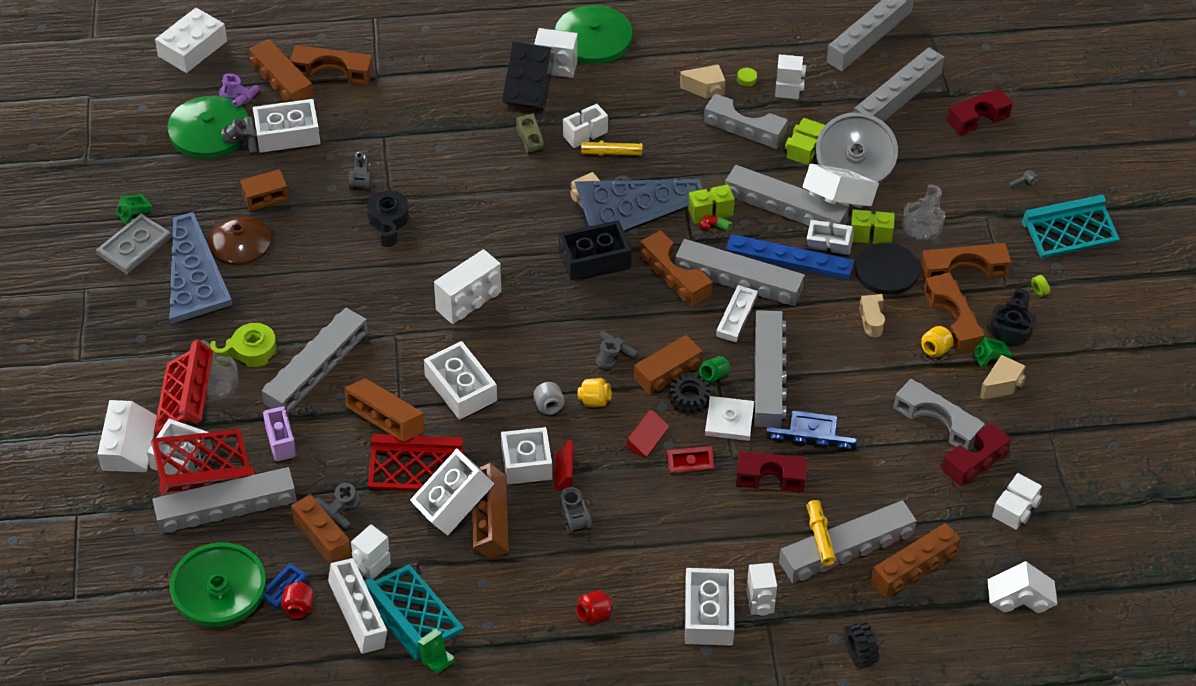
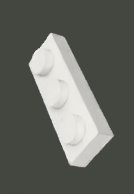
M740 285L737 286L717 328V337L737 342L758 297V291Z

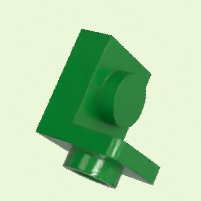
M143 194L121 196L116 208V214L125 224H129L133 214L150 213L152 205Z
M983 337L973 351L974 357L982 367H985L990 359L998 361L1001 355L1009 359L1012 357L1011 352L1003 341Z
M437 629L417 641L422 664L434 672L439 673L455 662L454 656L446 652L442 632Z

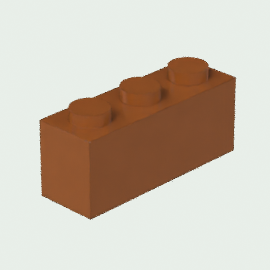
M685 335L635 364L634 380L649 395L656 391H661L665 386L672 383L676 377L680 379V375H685L690 371L698 369L702 365V350Z
M311 494L291 505L294 523L330 565L351 556L350 540Z

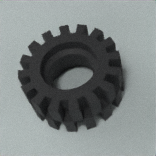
M687 373V377L682 374L680 375V380L677 377L674 379V383L672 382L670 388V403L675 410L678 409V413L682 414L683 411H686L685 415L689 416V412L697 415V411L702 413L704 409H707L710 400V387L708 381L705 382V378L701 377L698 379L699 375L695 374L694 377H691V373ZM692 391L697 393L698 396L689 398L683 396L682 393Z
M864 620L845 626L846 646L849 648L848 652L849 655L851 654L854 664L860 668L878 662L880 656L878 651L879 645L876 643L877 638L874 637V631L871 630V625L868 624V621Z

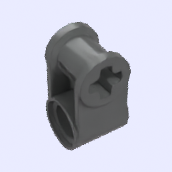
M573 487L565 489L561 494V512L568 533L571 534L574 530L585 527L591 529V516L585 506L581 492Z

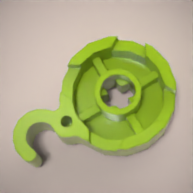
M249 323L237 329L232 338L226 341L224 348L218 349L215 341L210 343V348L214 350L213 360L216 363L224 364L234 358L237 361L246 363L247 367H260L266 365L268 360L273 355H276L277 344L275 334L270 327L261 323Z

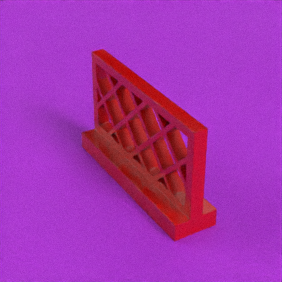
M199 340L192 342L189 352L167 363L154 428V434L157 436L168 419L180 423L190 420L194 424L202 420L214 350Z
M240 429L152 438L151 440L160 478L159 490L161 495L179 493L255 475L253 467L249 466ZM226 437L236 438L237 446L235 449L223 442ZM210 439L217 446L211 451L203 446L202 442ZM182 442H189L195 446L191 454L179 447ZM166 444L173 450L167 456L160 451L159 445ZM219 446L231 453L227 460L215 454ZM197 449L209 456L204 463L193 456ZM175 451L187 458L183 465L171 459ZM234 455L241 460L243 467H235L229 463V460ZM213 458L222 464V467L218 470H213L206 464ZM189 460L201 467L198 472H191L185 468ZM166 463L178 469L177 473L166 475L164 470Z
M372 434L368 489L419 491L423 485L418 479L426 473L431 477L433 473L430 470L437 464L442 465L444 463L443 460L456 449L463 453V438L415 436L402 442L393 435ZM377 453H386L390 458L381 465L376 460ZM403 454H409L413 459L406 465H403L397 458ZM425 455H432L436 460L426 466L420 459ZM392 462H395L401 469L391 475L385 468ZM417 462L423 470L414 476L408 469ZM381 471L388 477L383 483L374 482V476ZM405 472L411 480L405 484H399L396 478Z

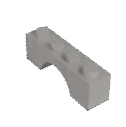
M718 94L713 95L704 111V123L775 149L778 148L787 134L788 119L771 113L760 118L742 116L734 109L732 99Z
M910 379L895 395L893 407L895 410L910 419L919 416H931L941 420L947 426L950 433L948 442L955 447L961 445L964 449L970 451L974 446L976 433L985 426V423L981 422L977 417H973L959 406L950 403L941 395L932 392L923 384L913 379Z

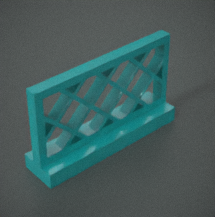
M1104 195L1026 210L1022 224L1024 228H1028L1040 259L1118 243L1120 239L1106 210ZM1101 213L1104 220L1101 223L1091 218V216ZM1073 218H1080L1086 222L1082 227L1072 222ZM1054 222L1065 224L1064 231L1052 226ZM1088 222L1099 227L1097 233L1085 228ZM1040 225L1047 230L1043 235L1037 232L1034 227ZM1068 227L1079 231L1078 236L1075 237L1066 233ZM1103 229L1109 232L1111 237L1104 238L1098 234ZM1052 231L1060 235L1058 241L1047 237L1048 232ZM1084 233L1092 237L1093 240L1085 242L1079 238ZM1064 237L1074 243L1072 246H1065L1060 241ZM1043 241L1053 245V250L1044 251L1042 247Z
M410 564L376 581L372 578L364 581L383 623L415 661L421 658L417 642L422 638L420 636L421 632L430 633L437 629L442 632L444 641L463 632L464 627ZM408 574L413 579V582L399 581V578ZM383 585L394 586L393 593L382 591L380 587ZM397 587L410 589V595L396 594ZM413 590L424 592L426 599L412 597ZM394 600L408 602L406 609L396 607L393 604ZM410 603L424 605L423 612L410 610ZM427 606L438 608L440 615L426 613ZM407 616L421 618L420 625L409 623ZM424 619L438 621L437 628L423 626ZM441 622L449 623L454 627L451 630L439 629Z

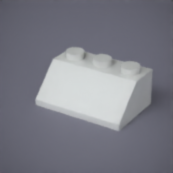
M109 400L98 450L101 470L147 472L149 465L147 451L152 445L151 440L155 435L154 428L157 415L133 401Z

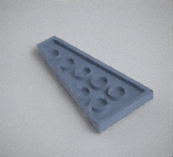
M700 179L574 181L589 227L619 220L623 230L688 206L689 192L703 190Z
M194 212L174 217L170 324L232 305L231 297Z

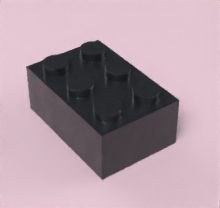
M513 41L502 101L506 104L545 110L555 51L550 47Z
M619 220L558 233V250L570 281L631 267L632 250Z

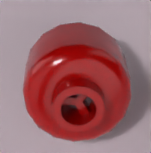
M295 582L286 586L281 602L283 611L294 619L303 618L308 615L312 610L314 591L303 582Z
M600 590L593 591L579 598L576 605V613L579 619L587 624L592 625L608 619L611 615L612 600Z

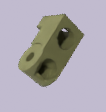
M534 113L517 117L516 132L520 136L526 152L542 150L544 148L543 139ZM530 121L529 125H522L523 122Z

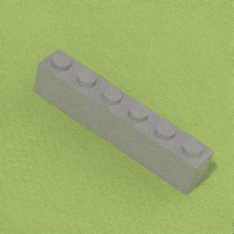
M914 0L880 1L828 45L827 63L843 71L907 17L913 10Z
M928 47L854 108V113L869 114L884 122L942 74L944 56Z
M738 165L734 166L725 180V185H729L735 199L798 221L807 226H810L811 220L829 222L831 234L833 235V224L845 225L848 220L849 206L839 203L836 205L824 201L825 197L823 196L821 198L809 194L810 191Z
M687 239L683 240L675 256V265L679 268L687 270L700 269L712 282L735 289L738 285L758 291V296L783 304L795 306L803 290L805 274Z
M348 308L338 313L327 327L322 328L320 333L312 341H309L306 347L299 354L295 355L291 362L281 369L270 383L264 386L262 390L264 405L271 409L283 406L288 414L368 333L366 318Z
M756 310L754 427L781 428L782 419H786L787 407L782 405V401H786V388H782V384H786V371H782V367H786V354H782V350H786V337H782V333H786V320H782V311Z
M289 467L152 499L160 534L297 502Z
M902 500L829 529L828 533L836 557V562L833 565H822L815 535L781 548L779 563L792 583L799 580L804 581L816 573L826 572L836 565L846 564L861 555L866 556L873 550L888 547L893 542L901 539L910 538L915 532L917 520Z

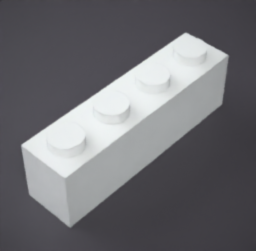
M354 559L331 563L328 582L361 654L383 649L387 629Z

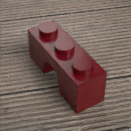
M1000 88L988 91L985 94L950 106L947 122L959 136L977 130L979 116H985L993 123L1009 118L1013 102Z
M991 422L976 433L973 447L978 452H969L959 445L944 456L941 470L960 487L967 482H972L980 472L989 470L994 462L998 459H1004L1009 454L1011 438Z
M739 451L736 487L758 489L759 481L762 477L773 475L780 479L782 484L781 491L804 493L807 457Z

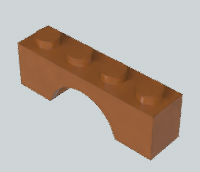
M295 45L290 61L306 78H311L314 74L323 70H337L346 75L349 83L368 85L373 72L372 55Z
M661 230L640 241L639 254L641 259L647 262L654 272L660 275L666 284L678 293L681 300L686 301L692 307L712 295V281L700 269H682L671 262L673 242Z
M1001 243L922 251L920 266L925 281L926 278L951 273L953 270L961 267L975 268L984 273L987 278L1008 276L1011 259L1006 244Z
M950 272L926 278L924 294L931 307L946 310L957 320L951 325L950 331L954 339L953 348L957 355L974 351L983 337H985V332L978 325L975 313L968 307L967 299L964 295L962 296L957 281L953 280Z

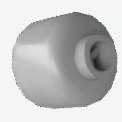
M542 383L536 387L533 394L536 406L543 414H555L564 406V396L556 383Z

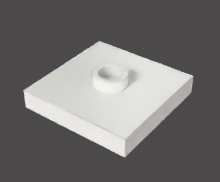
M710 396L705 436L750 441L754 401Z

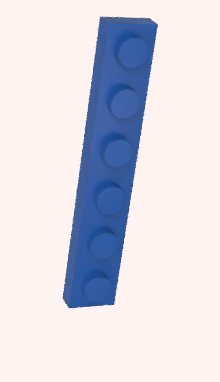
M734 234L730 235L726 248L727 252L764 263L847 281L850 279L854 260Z

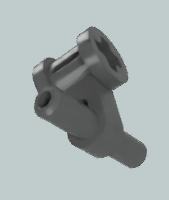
M245 117L244 120L237 118L232 122V125L222 128L221 133L225 141L231 144L238 139L248 142L249 153L251 155L257 153V133L253 127L252 117Z
M357 152L355 155L354 171L349 173V189L365 188V190H371L372 173L368 172V158L362 152Z
M605 331L599 333L598 337L603 341L600 346L601 352L597 355L595 361L601 368H613L615 356L620 351L633 359L637 357L638 351L625 344V341L621 338H615Z
M342 483L337 486L335 490L336 499L331 505H328L320 497H317L315 500L333 521L345 530H348L351 527V522L341 514L345 509L352 510L356 508L360 503V496L352 484Z

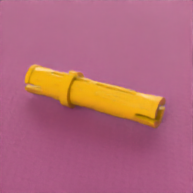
M581 141V154H599V157H603V155L642 156V143Z
M813 500L806 505L810 516L809 525L815 535L822 565L831 566L836 562V557L827 529L828 520L823 515L821 502Z

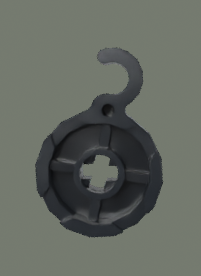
M396 191L378 192L367 203L369 223L381 231V245L383 247H392L397 243L398 227L404 223L407 224L409 219L408 201L403 194Z
M1016 288L1012 301L1000 307L997 305L993 310L990 330L996 338L1010 344L1024 343L1032 336L1036 319L1035 315L1028 311L1030 295L1026 290Z

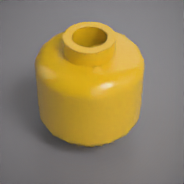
M942 326L933 327L921 339L924 352L933 358L943 356L952 348L954 343L951 332Z
M602 378L586 379L582 382V386L578 388V399L588 408L604 407L612 397L610 384L606 383Z

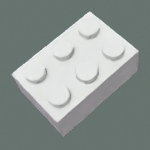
M195 8L155 39L158 57L188 73L227 42L225 24Z
M313 99L253 107L260 153L320 144Z
M810 164L803 188L810 190L809 194L812 196L825 197L824 201L835 205L839 203L844 206L852 205L862 208L863 205L872 206L879 183L851 170Z
M483 249L434 281L436 310L451 324H454L458 320L465 318L473 310L480 308L491 298L498 296L501 292L500 263Z
M462 341L424 359L425 377L459 420L497 401V384Z
M456 449L410 501L432 524L448 536L495 483L470 459Z
M686 568L685 644L733 645L734 569Z

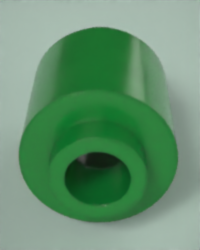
M717 356L704 361L700 366L699 374L705 378V381L713 382L729 374L730 364L726 358Z

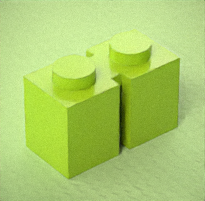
M803 118L800 124H796L794 127L793 136L789 137L786 141V158L810 165L816 154L818 136L825 125Z
M729 185L710 188L709 192L707 189L689 192L688 211L693 223H701L702 217L712 216L713 207H715V216L721 218L733 216L735 198Z
M853 209L850 225L853 227V242L868 243L870 228L873 226L872 244L892 243L895 213L876 211L875 214H871L872 211Z

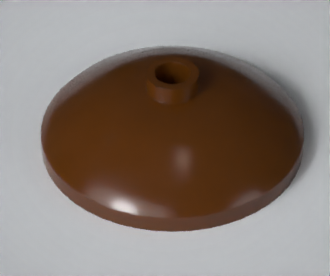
M250 216L227 218L219 222L208 236V246L211 254L220 262L229 265H245L255 262L267 253L271 245V233L267 225L261 220Z

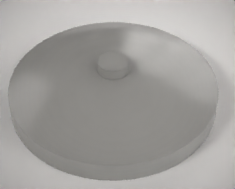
M847 113L832 119L821 130L816 144V160L818 165L851 170L879 184L892 173L898 156V145L892 130L879 118L865 113Z

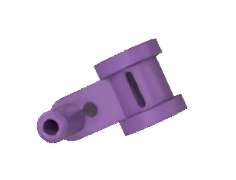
M225 74L222 79L223 87L220 88L219 95L232 99L233 106L237 108L243 103L250 102L253 96L260 92V88L255 85L247 89L240 85L241 79L237 75Z

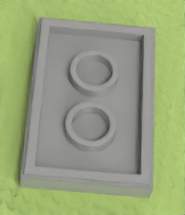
M140 214L97 248L96 252L98 256L125 274H128L170 240L172 235L171 232L145 215Z

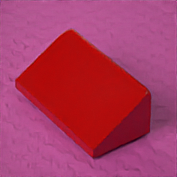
M649 410L629 436L627 449L647 458L667 432L669 425L654 411Z
M570 440L555 455V490L564 491L572 487L573 442Z
M712 446L666 451L669 473L715 469Z

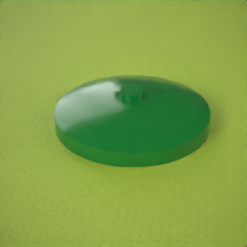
M589 5L575 8L564 14L555 27L557 31L577 33V62L603 64L614 61L623 56L632 43V26L629 20L620 12L605 6Z
M203 96L194 98L180 105L172 113L168 121L170 141L178 151L194 158L210 159L227 155L239 148L244 141L238 139L232 144L228 143L222 136V128L232 125V122L237 118L244 120L245 117H248L247 112L241 105L237 108L234 107L232 104L233 100L226 97Z
M211 543L194 549L179 561L170 579V593L177 611L190 622L205 627H223L245 619L257 609L266 591V575L259 558L247 548L233 543Z

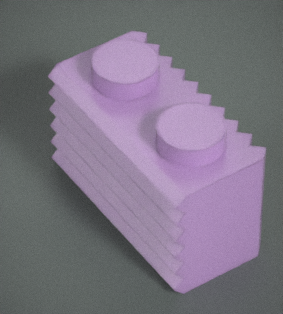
M285 407L265 410L263 412L264 422L274 460L281 461L294 458L296 456L295 442Z

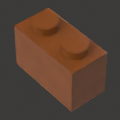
M280 169L240 180L242 196L249 211L289 200L287 185Z

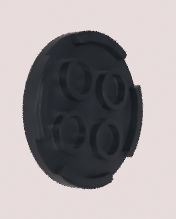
M877 243L870 245L857 258L856 272L858 280L863 286L875 293L901 294L910 290L918 280L920 266L917 258L910 250L898 244Z

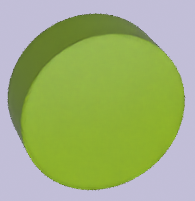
M752 68L740 69L737 74L738 83L742 86L754 85L757 81V72Z
M1042 275L1032 278L1031 285L1038 296L1044 297L1050 293V286Z

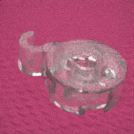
M928 185L925 197L919 198L918 202H909L905 206L902 227L911 237L928 240L937 237L942 232L945 211H942L939 207L942 191L938 186Z
M199 340L205 345H207L209 348H211L208 342L204 340ZM213 353L206 397L222 398L228 396L237 388L239 383L238 369L235 361L227 355L226 358Z

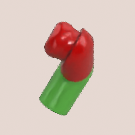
M704 216L701 218L702 221L700 223V227L705 230H709L711 225L729 231L732 222L719 216Z

